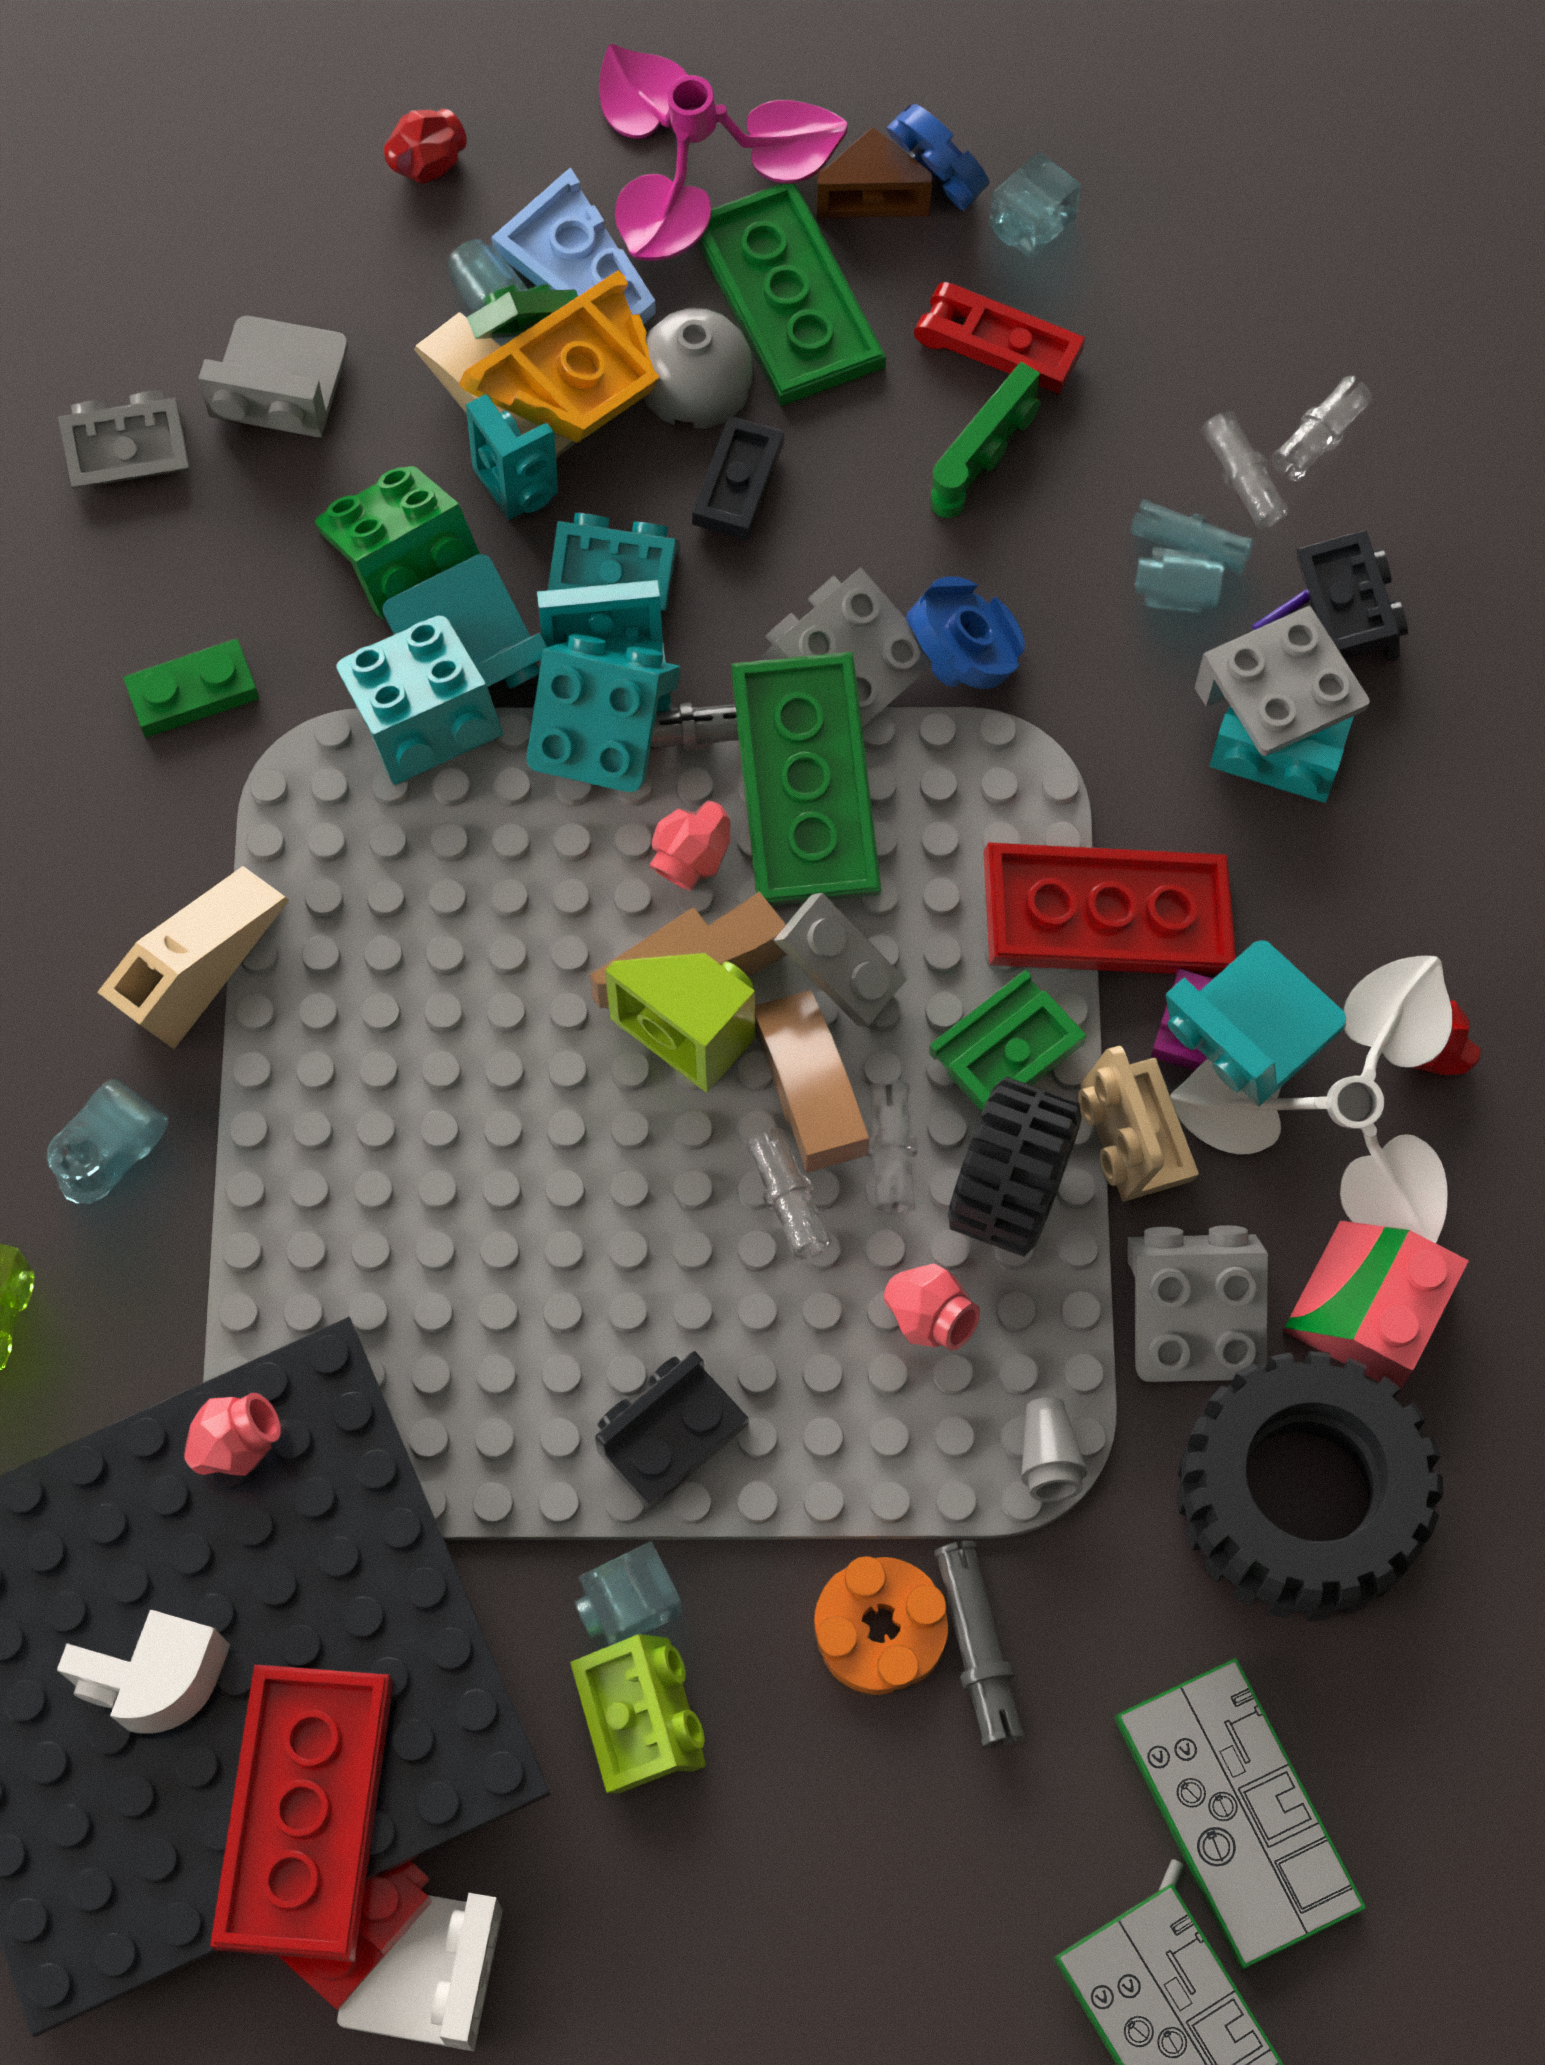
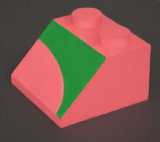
M1340 1221L1282 1332L1321 1352L1329 1353L1330 1357L1344 1364L1348 1358L1366 1364L1365 1375L1378 1382H1381L1383 1377L1386 1376L1402 1389L1424 1351L1469 1260L1410 1230Z

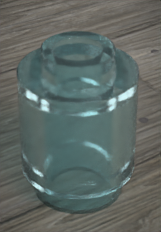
M474 239L462 244L452 253L448 260L447 268L451 273L450 282L473 313L486 306L484 298L488 294L500 288L516 285L518 291H527L524 283L497 248L492 245H486L483 240Z
M1153 547L1151 558L1139 557L1134 593L1145 594L1144 606L1200 614L1202 608L1217 610L1224 562L1210 560V554Z

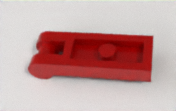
M948 282L938 284L930 299L932 306L930 313L921 315L913 331L917 341L928 348L941 349L944 347L1008 374H1011L1017 365L1023 362L1040 373L1038 386L1057 394H1061L1083 351L1085 342L1084 336ZM963 317L966 319L964 325L958 324L951 320L952 318Z

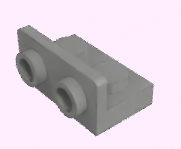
M163 390L147 391L130 395L131 405L107 408L106 400L85 401L71 405V415L58 416L71 487L78 489L190 470L181 422L182 412L176 397L166 399Z

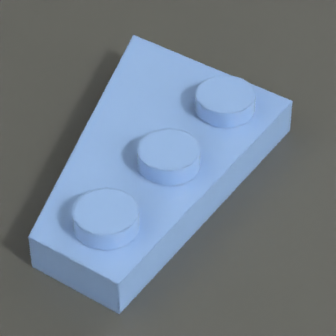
M571 167L491 237L493 251L536 286L549 284L551 290L576 289L579 296L619 270L625 276L628 283L624 295L632 315L640 314L644 325L656 314L655 299L623 249H618L605 228V221L595 205H590L580 189V181Z

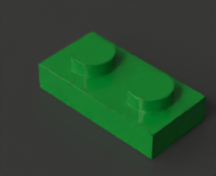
M549 284L536 286L527 291H518L516 285L506 286L488 294L484 298L486 306L466 318L475 339L517 337L578 297L576 289L551 290Z
M238 638L123 677L145 738L259 699Z

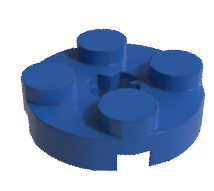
M917 104L909 105L886 127L887 132L896 143L907 152L912 151L910 156L932 173V180L936 177L943 183L941 189L944 194L962 211H965L989 186V178L968 149L962 154L951 141L955 135Z
M952 576L939 578L932 583L907 612V623L914 631L921 648L932 661L931 668L933 674L943 684L949 687H958L961 683H964L970 687L980 689L998 687L1020 665V663L1017 664L1018 657L1025 649L1022 630L1011 611L996 596L988 603L981 596L973 593L979 586L978 584L965 578Z

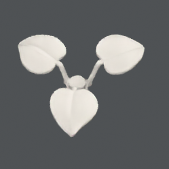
M1415 956L1396 960L1376 969L1353 988L1343 1010L1346 1015L1344 1031L1352 1041L1369 1046L1371 1049L1366 1057L1361 1076L1346 1077L1337 1081L1330 1088L1327 1097L1277 1098L1280 1093V1089H1278L1259 1107L1242 1090L1238 1093L1231 1090L1217 1076L1209 1059L1205 1060L1185 1082L1171 1093L1170 1098L1177 1117L1192 1134L1216 1149L1233 1154H1252L1272 1146L1279 1138L1281 1132V1122L1277 1110L1327 1109L1331 1119L1344 1128H1360L1362 1130L1366 1146L1371 1154L1353 1160L1342 1176L1340 1198L1343 1209L1349 1219L1354 1223L1410 1230L1434 1243L1438 1240L1446 1217L1448 1195L1447 1181L1441 1160L1425 1141L1414 1135H1399L1381 1148L1376 1136L1377 1129L1374 1125V1122L1380 1117L1384 1108L1383 1093L1374 1082L1376 1067L1381 1054L1396 1066L1415 1067L1433 1060L1441 1053L1449 1039L1452 1028V1008L1444 982L1442 963L1438 957Z

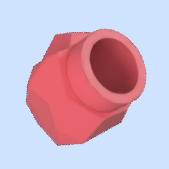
M707 801L695 813L677 809L659 821L651 841L653 850L657 854L649 867L668 881L688 891L694 889L700 878L704 880L715 877L718 874L730 843V819L724 807L716 802Z
M935 1263L898 1273L888 1281L884 1291L885 1304L894 1313L902 1333L911 1344L929 1347L943 1345L949 1350H957L970 1339L978 1325L980 1318L979 1306L971 1301L970 1296L954 1275Z
M250 1393L241 1399L235 1397L209 1399L200 1408L190 1424L184 1453L186 1463L193 1471L202 1475L217 1472L240 1476L247 1475L256 1468L271 1449V1444L279 1439L281 1425L278 1415L270 1402L258 1393Z

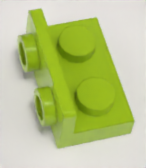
M638 1634L570 1662L606 1793L619 1794L676 1771L693 1772L705 1767L706 1763L701 1749L705 1742L704 1731L698 1717L690 1710L683 1686L686 1678L683 1660L667 1637Z

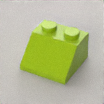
M706 953L613 961L605 970L610 1019L706 1093L710 1091L755 1039V990L752 989L753 983L741 969L730 962L725 961L720 965Z

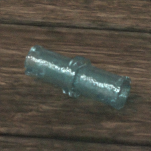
M1146 498L1141 501L1138 508L1142 512L1141 514L1135 513L1130 529L1131 535L1141 536L1178 550L1177 556L1187 561L1196 557L1231 570L1237 575H1242L1246 568L1244 560L1249 562L1254 548V539L1250 537L1245 538L1208 524L1207 517L1195 512L1189 517L1152 503Z

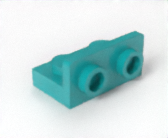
M487 394L467 403L466 412L472 469L507 520L523 512L531 513L543 508L558 493L555 433L549 424L544 423L521 435L520 429L512 415L507 410L500 413Z
M575 513L573 523L557 522L548 590L658 580L661 610L667 611L675 555L679 554L681 543L675 538L667 537V526L634 521L632 532L609 529L610 518L585 513Z

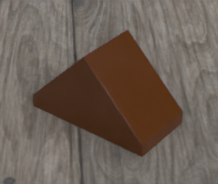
M872 126L817 175V218L929 216L932 173Z

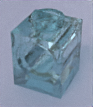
M1038 151L992 192L989 226L1004 244L1015 246L1031 259L1076 219L1081 184Z
M652 1541L578 1577L584 1597L574 1601L576 1610L590 1638L602 1633L608 1646L638 1634H645L682 1615L681 1599Z

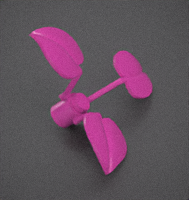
M615 44L608 46L603 59L599 78V93L602 111L608 124L616 132L633 139H642L650 136L657 130L660 124L666 128L672 127L677 135V163L674 181L672 182L669 178L660 174L642 175L630 181L617 198L615 219L618 231L630 255L638 260L659 261L678 256L693 247L707 231L711 219V203L708 194L698 187L683 185L687 175L689 143L705 140L712 134L718 122L725 127L741 147L753 148L751 160L757 173L773 182L783 184L802 182L814 176L828 162L847 134V122L827 109L799 101L775 100L763 103L749 113L747 117L748 136L729 117L725 105H715L713 89L707 80L699 76L688 75L681 66L670 59L658 55L631 51Z

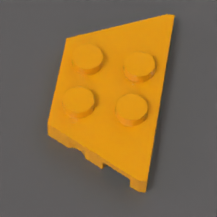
M618 270L466 369L458 385L464 391L477 397L487 394L494 405L539 426L548 423L555 433L578 443L651 393L660 377L655 372L649 357L648 345L646 343L647 332L640 314L632 315L624 292L628 286L627 280Z

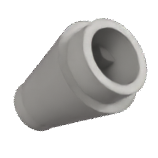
M1055 1397L1032 1400L1025 1406L1026 1418L1021 1481L1026 1486H1029L1030 1496L1039 1501L1055 1502L1073 1498L1083 1490L1082 1479L1087 1475V1468L1065 1410V1403L1062 1399Z

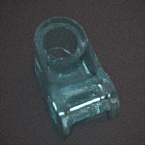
M115 1078L105 1082L90 1097L85 1107L60 1133L54 1136L48 1145L46 1155L48 1165L57 1178L60 1191L67 1199L79 1204H90L101 1200L108 1195L113 1186L139 1159L146 1156L157 1145L166 1131L168 1117L120 1079ZM64 1148L68 1151L66 1156L63 1153ZM96 1175L99 1178L98 1183H96L94 1179V1176Z

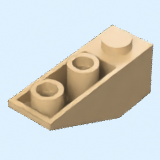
M242 866L138 940L97 993L175 1049L285 907L289 899Z

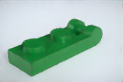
M1020 362L938 460L933 468V488L930 501L933 512L938 516L953 518L962 513L966 500L965 490L983 468L991 471L998 464L1007 448V439L1016 428L1023 431L1034 420L1041 405V400L1037 398L1039 372Z

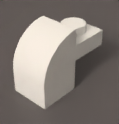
M150 1610L131 1662L67 1644L57 1671L76 1685L73 1695L99 1706L113 1708L110 1716L128 1731L157 1733L183 1724L204 1706L217 1683L230 1644L212 1627Z

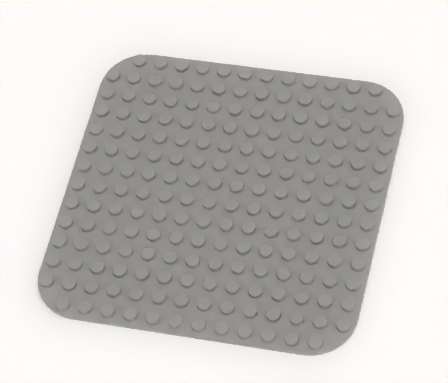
M671 707L672 710L678 709V707ZM885 707L862 728L881 894L830 901L907 980L869 1026H857L788 955L757 973L748 976L753 983L752 989L755 990V1005L809 990L812 991L844 1065L869 1136L868 1156L808 1173L805 1171L791 1124H787L756 1026L754 1041L710 1091L706 1093L610 1019L609 1008H599L592 998L590 974L692 907L697 910L707 925H710L756 894L739 740L696 745V751L683 752L682 746L650 749L645 783L641 789L635 792H625L532 770L527 764L526 757L534 708H495L504 733L503 736L394 786L384 769L369 729L357 708L330 712L303 722L280 737L265 751L249 774L239 801L234 872L244 866L288 898L289 901L227 980L203 1382L350 1316L445 1541L996 1539L1023 1535L1040 1529L1062 1517L1084 1498L1100 1476L1109 1457L1115 1435L1117 1415L1107 1180L1100 1163V1150L1103 1148L1095 1125L1089 1126L1082 1116L1066 1170L1036 1246L1025 1257L952 1231L949 1227L948 1218L951 1198L982 1112L947 1074L948 1070L939 1060H934L929 1055V1047L932 1042L1026 969L1032 976L1031 980L1041 991L1045 990L1086 1034L1083 1046L1032 1086L1079 1102L1080 1084L1102 1056L1098 970L989 965L983 851L988 842L1093 848L1091 808L1086 786L1072 759L1053 738L1033 724L1014 715L975 707ZM713 801L723 806L730 819V843L718 874L715 877L704 880L700 878L694 889L688 891L668 881L649 867L657 854L653 850L651 841L658 822L675 810L682 809L695 813L704 803ZM804 903L771 907L787 925ZM934 1263L954 1275L970 1296L971 1301L980 1308L979 1322L970 1339L962 1347L953 1351L943 1345L929 1347L909 1343L902 1333L894 1313L884 1302L886 1285L893 1276L910 1269ZM696 1351L704 1360L705 1371L749 1417V1424L656 1506L649 1510L598 1454L595 1436L601 1430L597 1425L600 1419L614 1405L624 1399H627L632 1404L651 1388L647 1383L649 1378L667 1360L677 1356L682 1361L691 1352ZM1044 1397H1055L1064 1401L1065 1410L1087 1468V1475L1082 1479V1492L1073 1498L1055 1502L1033 1499L1030 1496L1029 1486H1026L1021 1481L1026 1418L1025 1406L1032 1400Z

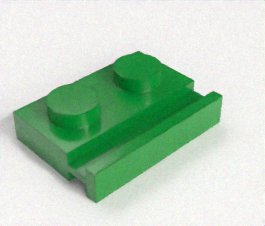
M1026 969L932 1042L929 1047V1055L934 1060H939L948 1070L947 1074L981 1112L993 1088L1004 1077L1007 1076L1023 1083L1034 1085L1085 1043L1086 1034L1045 990L1041 991L1031 980L1032 976Z

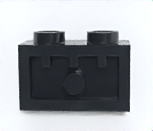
M1367 529L1298 548L1297 560L1312 609L1342 657L1345 659L1384 648L1388 660L1400 657V636L1408 634L1404 610L1400 600L1389 602L1384 586L1385 584L1392 583L1388 560L1383 548L1373 551Z
M696 1351L691 1352L682 1361L677 1356L667 1360L649 1378L647 1383L651 1388L632 1404L627 1399H624L614 1405L600 1419L597 1425L601 1430L595 1436L598 1454L649 1510L656 1506L749 1424V1417L705 1371L704 1360Z

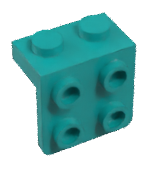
M475 555L388 599L383 605L384 617L394 635L432 617H446L487 687L504 679L510 689L538 675L540 672L536 662L542 659L543 649L547 648L540 633L530 637L492 560L487 555Z
M658 580L537 591L541 635L547 648L569 641V635L579 634L603 639L606 641V650L626 654L627 647L653 649L662 652V662H666ZM670 693L659 697L657 711L672 710Z
M435 616L426 621L418 622L404 631L357 650L337 663L340 678L369 729L384 769L393 786L504 735L486 683L449 620L444 616Z
M579 634L569 635V641L545 648L542 652L526 757L527 764L532 770L625 792H635L641 789L645 783L659 697L677 690L681 666L662 662L663 653L653 649L627 647L626 654L606 650V641L603 639Z
M1229 705L1217 736L1209 767L1326 803L1344 752L1343 749L1354 716L1268 756H1263L1259 753Z
M1262 940L1256 941L1201 991H1198L1186 978H1183L1165 994L1170 1018L1167 1021V1025L1176 1038L1190 1050L1197 1048L1212 1062V1068L1217 1076L1231 1090L1236 1093L1242 1090L1259 1107L1346 1027L1344 1011L1269 942Z

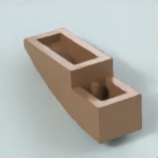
M760 892L710 925H707L697 910L692 907L590 974L592 998L599 1008H609L605 970L613 961L706 953L720 965L727 961L737 966L747 976L753 975L787 955L773 941L786 924Z
M809 990L755 1005V1026L787 1124H791L806 1173L868 1156L869 1136L832 1035L812 991Z

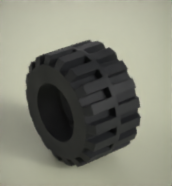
M1004 1077L993 1088L985 1104L964 1158L948 1211L950 1230L1025 1257L1036 1246L1066 1170L1082 1120L1080 1103L1010 1077Z

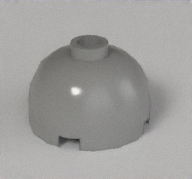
M686 308L669 314L649 331L646 337L649 357L655 372L660 378L653 391L646 395L644 400L647 407L658 417L674 425L675 419L682 422H693V428H709L726 422L728 416L733 417L744 408L749 398L748 391L752 385L753 358L743 332L722 314L708 309Z

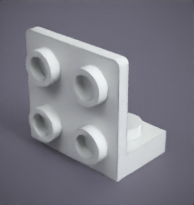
M468 1893L467 1902L429 1896L432 1901L431 1904L339 2008L337 2022L341 2027L475 2051L503 1910L497 1898Z

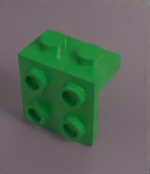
M415 466L389 470L378 479L376 484L355 496L351 495L337 499L329 505L326 512L315 519V524L320 534L352 563L372 610L381 619L385 618L383 605L388 599L480 554L459 503Z

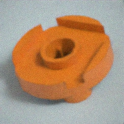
M866 1556L855 1559L848 1567L836 1573L829 1580L820 1594L816 1605L814 1630L818 1649L824 1658L823 1661L831 1674L840 1682L862 1693L883 1695L893 1693L894 1690L905 1689L912 1684L914 1686L924 1680L934 1670L943 1654L948 1635L945 1597L924 1572L910 1563L889 1557L872 1558ZM878 1609L892 1612V1623L900 1627L898 1635L890 1640L888 1635L885 1634L884 1643L874 1642L869 1639L870 1626L862 1622V1620L870 1611H873L875 1615L878 1614Z

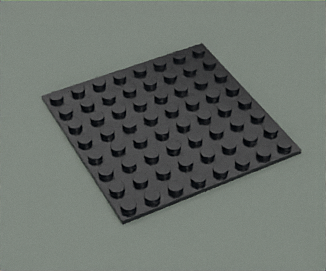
M350 1316L0 1474V1946L30 2034L33 2037L44 2034L220 1951L210 1947L254 1665L388 1674L394 1680L366 1881L551 1795ZM250 1393H258L270 1402L278 1415L281 1434L279 1439L271 1444V1449L251 1472L245 1476L221 1472L202 1475L196 1473L188 1466L184 1453L190 1424L200 1408L209 1399L228 1397L241 1399ZM150 1610L214 1628L230 1644L214 1690L204 1706L193 1717L183 1724L163 1732L136 1733L128 1731L110 1716L113 1708L99 1706L73 1695L76 1685L57 1671L67 1644L131 1662Z

